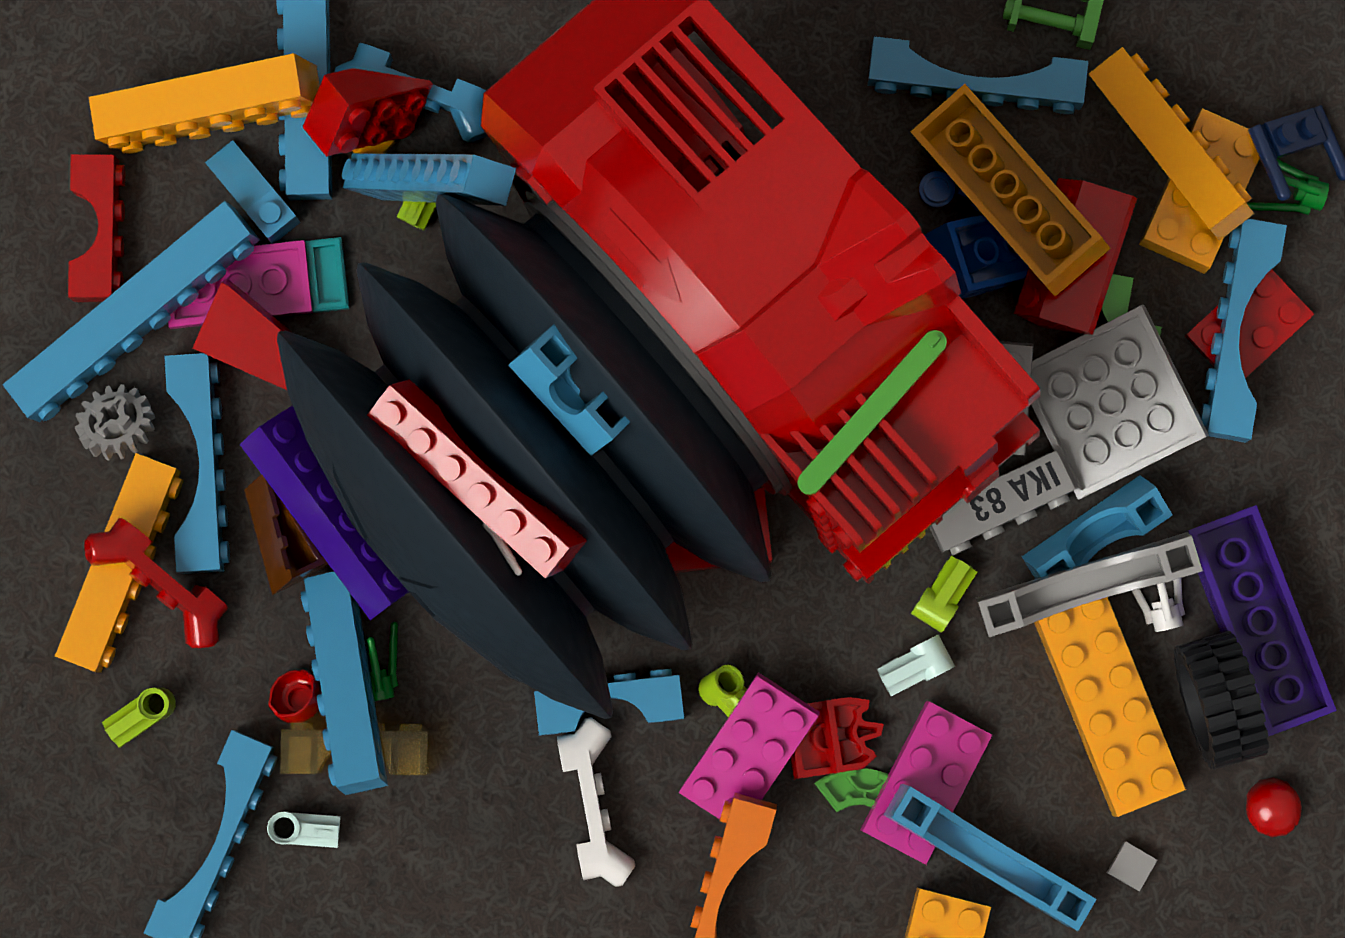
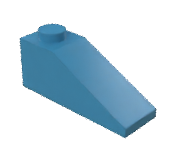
M233 140L205 162L272 244H275L301 223Z

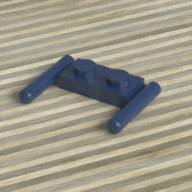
M1322 105L1248 129L1279 200L1285 201L1289 199L1291 191L1277 159L1322 143L1338 179L1345 181V157Z

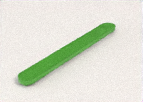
M932 330L926 333L800 474L798 487L802 493L814 495L819 492L942 354L947 346V339L942 332Z

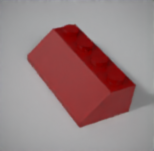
M1058 178L1056 186L1101 235L1111 249L1057 296H1054L1029 268L1014 314L1043 328L1093 335L1137 198L1083 180Z

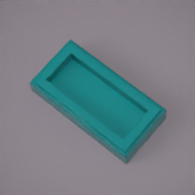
M342 238L305 241L313 312L320 313L350 309Z

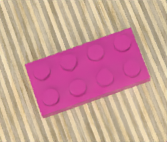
M305 240L254 246V251L248 257L241 261L235 260L226 268V274L220 280L213 284L208 283L198 291L199 296L191 304L185 307L180 306L171 313L168 326L170 329L202 326L218 288L224 279L232 281L273 317L313 313Z
M758 672L680 788L679 793L718 819L721 817L725 800L732 802L735 793L762 800L818 718L820 712Z
M926 701L860 830L927 864L935 846L883 814L901 784L911 786L953 813L992 734L930 701Z

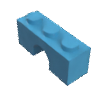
M553 324L529 344L508 366L590 455H593L612 441L630 421L624 416L612 426H609L598 414L596 409L608 398L604 392H601L587 404L580 398V389L576 386L570 374V366L578 358Z

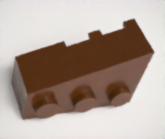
M262 474L244 489L272 595L330 567Z

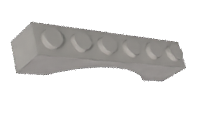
M1185 532L976 597L987 634L989 637L1027 626L1046 617L1092 601L1169 582L1203 570L1192 535Z

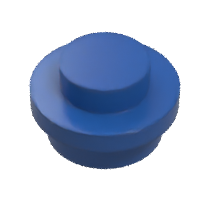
M933 171L925 175L921 180L919 194L927 205L943 207L952 200L955 194V184L948 174L941 171Z

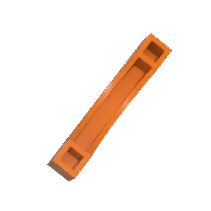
M738 793L734 794L732 802L725 800L719 821L726 823L723 837L715 835L710 857L716 858L713 872L705 871L700 892L707 894L704 906L695 907L690 926L697 929L695 938H717L716 921L725 890L736 872L745 862L767 845L777 804Z

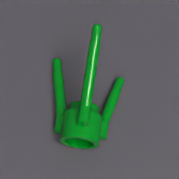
M1277 159L1281 170L1299 179L1296 180L1284 175L1287 184L1295 188L1293 199L1299 201V203H1247L1251 210L1288 211L1309 215L1311 208L1321 211L1324 207L1329 192V183L1319 181V177L1306 174Z
M395 621L391 623L388 675L386 668L380 669L374 638L369 637L367 639L372 669L370 671L374 701L395 697L393 687L398 686L396 676L398 623Z

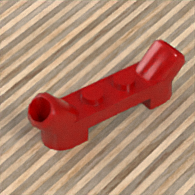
M118 518L109 532L91 533L87 536L84 542L85 557L90 564L100 566L125 563L132 569L129 575L144 587L150 584L159 592L156 596L159 601L172 610L177 607L183 612L185 643L191 648H206L215 646L218 643L217 621L228 610V606L207 587L195 585L189 592L143 552L152 541L128 521Z

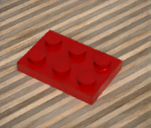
M1272 269L1254 289L1246 305L1240 326L1239 352L1245 378L1314 315ZM1218 306L1185 335L1213 366L1215 365L1216 355L1211 354L1212 339L1214 333H1220L1222 319H1217Z

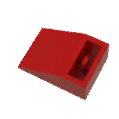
M356 68L325 74L305 119L303 129L326 157L339 153H348L367 146H376L395 139H404L413 132L415 123L426 104L427 96L433 84L430 80Z

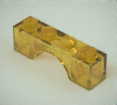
M291 723V730L281 729V774H321L325 763L332 756L331 750L327 751L324 745L323 730H313V723ZM378 723L383 758L390 775H429L430 732L422 731V724H400V731H385V724Z

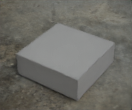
M1124 841L1106 873L1140 892L1157 859Z

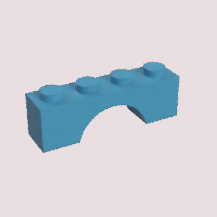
M1139 475L1027 552L1022 558L1034 578H1041L1086 564L1099 550L1108 544L1128 536H1143L1173 514L1156 486Z
M671 669L650 671V678L636 680L635 673L614 675V682L608 683L610 697L622 699L635 705L643 713L648 723L684 719L679 675L672 676ZM534 691L540 736L576 732L585 711L554 701L542 693Z

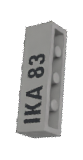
M1056 450L998 477L968 504L962 498L942 516L943 520L938 525L933 523L929 528L941 553L950 550L952 556L972 547L969 540L983 535L986 541L1005 532L1003 524L1015 519L1017 524L1020 525L1037 517L1035 511L1037 508L1048 504L1050 510L1069 502L1070 499L1067 494L1073 492L1075 487Z

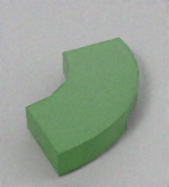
M863 768L829 774L814 784L836 812L854 805H865L872 808L888 774Z

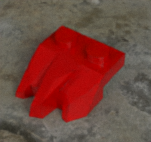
M846 697L807 703L820 713L791 756L794 779L860 770L877 757L873 750L866 747L865 741L881 736L884 724L867 722L862 719V713L869 709V700Z

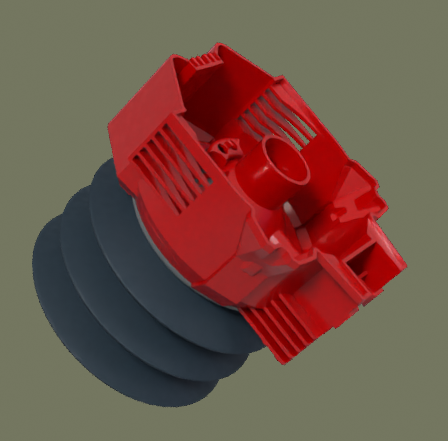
M592 0L483 93L481 127L496 145L505 165L516 168L512 186L525 204L531 218L523 224L447 194L437 196L436 207L446 257L463 296L456 303L449 301L418 281L366 262L358 263L356 272L367 325L383 362V365L375 372L338 349L286 330L278 331L277 335L287 392L305 433V438L351 524L373 551L438 623L508 677L527 684L554 701L604 719L612 718L613 707L603 658L586 618L591 612L596 610L634 633L678 649L689 650L692 647L693 642L682 588L665 550L671 543L678 544L712 565L759 582L770 581L772 574L754 494L757 489L763 487L773 495L778 492L784 496L788 494L817 528L815 531L819 535L818 539L828 551L833 554L838 550L847 560L843 567L856 582L863 578L867 584H870L874 580L873 575L880 569L884 568L886 570L892 565L891 560L899 553L903 555L909 550L908 545L916 538L919 540L926 535L925 530L933 523L938 525L943 520L942 516L962 498L967 504L999 477L998 467L1023 445L1029 446L1040 436V429L1023 412L1040 397L1039 386L959 296L961 290L956 272L947 260L929 243L921 231V226L911 213L869 171L857 164L826 127L709 0ZM695 31L720 60L742 78L783 121L774 129H771L694 45L688 36ZM709 82L722 92L765 135L755 145L745 136L743 126ZM728 153H731L737 160L735 161ZM553 324L578 358L571 364L570 374L574 383L580 389V398L587 404L601 392H604L608 398L596 409L598 414L609 426H612L624 416L630 421L612 441L593 455H590L508 366L529 344ZM932 330L942 332L947 339V346L942 354L819 492L814 495L802 493L798 487L800 474L924 335ZM410 379L440 407L457 435L487 466L520 492L547 507L587 540L564 571L544 578L508 545L522 569V574L519 576L513 572L492 536L482 526L484 522L423 468L393 437L367 416L389 385Z

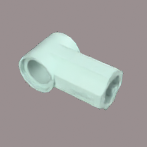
M939 634L911 648V652L899 658L897 657L877 669L890 696L924 679L928 681L955 667Z
M284 811L276 813L268 821L267 832L275 843L281 845L292 844L338 848L340 816ZM281 817L289 818L294 823V833L289 838H280L274 831L275 822Z

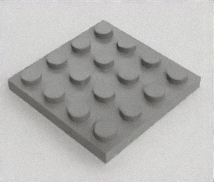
M1141 305L1096 328L1093 335L1084 334L1032 361L1031 378L1040 388V397L1031 405L1053 450H1057L1075 487L1074 493L1078 500L1209 436L1145 305Z

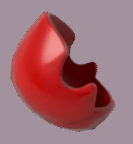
M307 670L288 671L279 676L271 687L268 706L279 719L287 723H303L313 718L319 710L317 695L322 694L321 685Z
M1274 777L1259 780L1248 791L1246 814L1249 822L1258 833L1270 837L1284 836L1293 831L1295 826L1298 825L1301 818V801L1296 790L1287 781Z

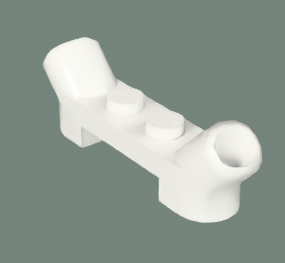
M590 717L582 721L574 734L557 736L563 772L577 770L590 836V842L576 844L583 880L602 877L615 887L623 886L635 867V861L606 841L605 831L611 830L608 809L601 810L598 795L605 794L601 773L594 774L592 765L610 740L611 731Z

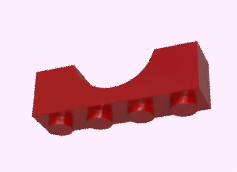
M71 154L70 191L90 202L98 219V232L92 246L80 257L69 261L68 298L73 302H103L124 284L123 272L117 271L118 257H123L124 238L123 236H118V222H123L125 217L124 201L119 200V186L125 185V166L119 165V160L115 155Z

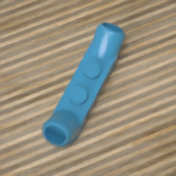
M363 43L358 44L353 60L337 66L334 71L338 72L356 68L415 78L391 69L390 66L393 59L389 52ZM460 79L456 80L452 92L432 85L426 99V104L423 107L424 109L439 113L441 108L451 112L464 141L475 142L487 136L481 127L483 93L486 90Z

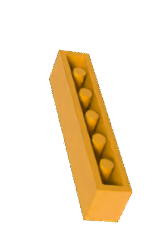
M1121 47L1092 70L1089 76L1220 241L1255 214L1247 204L1252 199L1239 181L1235 185L1229 182L1226 176L1231 171L1218 155L1211 159L1205 150L1211 147L1198 129L1192 134L1187 129L1185 124L1190 119L1178 104L1171 108L1164 100L1170 94L1157 78L1150 82L1145 76V73L1150 69L1140 56L1135 53L1130 57L1126 50Z
M135 453L104 532H109L118 518L128 521L152 541L143 553L153 560L156 552V546L152 545L157 532L163 533L170 513L166 512L170 498L176 499L183 484V479L179 478L181 471ZM125 563L93 566L91 564L55 657L98 673L102 672L103 667H110L116 653V648L112 647L116 634L124 632L130 615L125 613L130 599L135 601L142 588V585L129 575L132 571Z

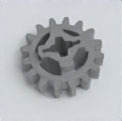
M122 384L117 392H113L110 386H106L104 395H100L96 391L93 392L94 401L92 403L83 401L82 406L85 412L76 413V418L80 424L75 426V430L80 437L79 440L85 449L89 448L94 457H97L102 452L105 459L109 461L113 453H117L120 459L125 458L126 450L130 449L133 453H137L136 444L138 442L147 444L149 440L145 432H153L155 429L151 420L155 419V414L146 396H141L136 388H133L128 393L125 385Z

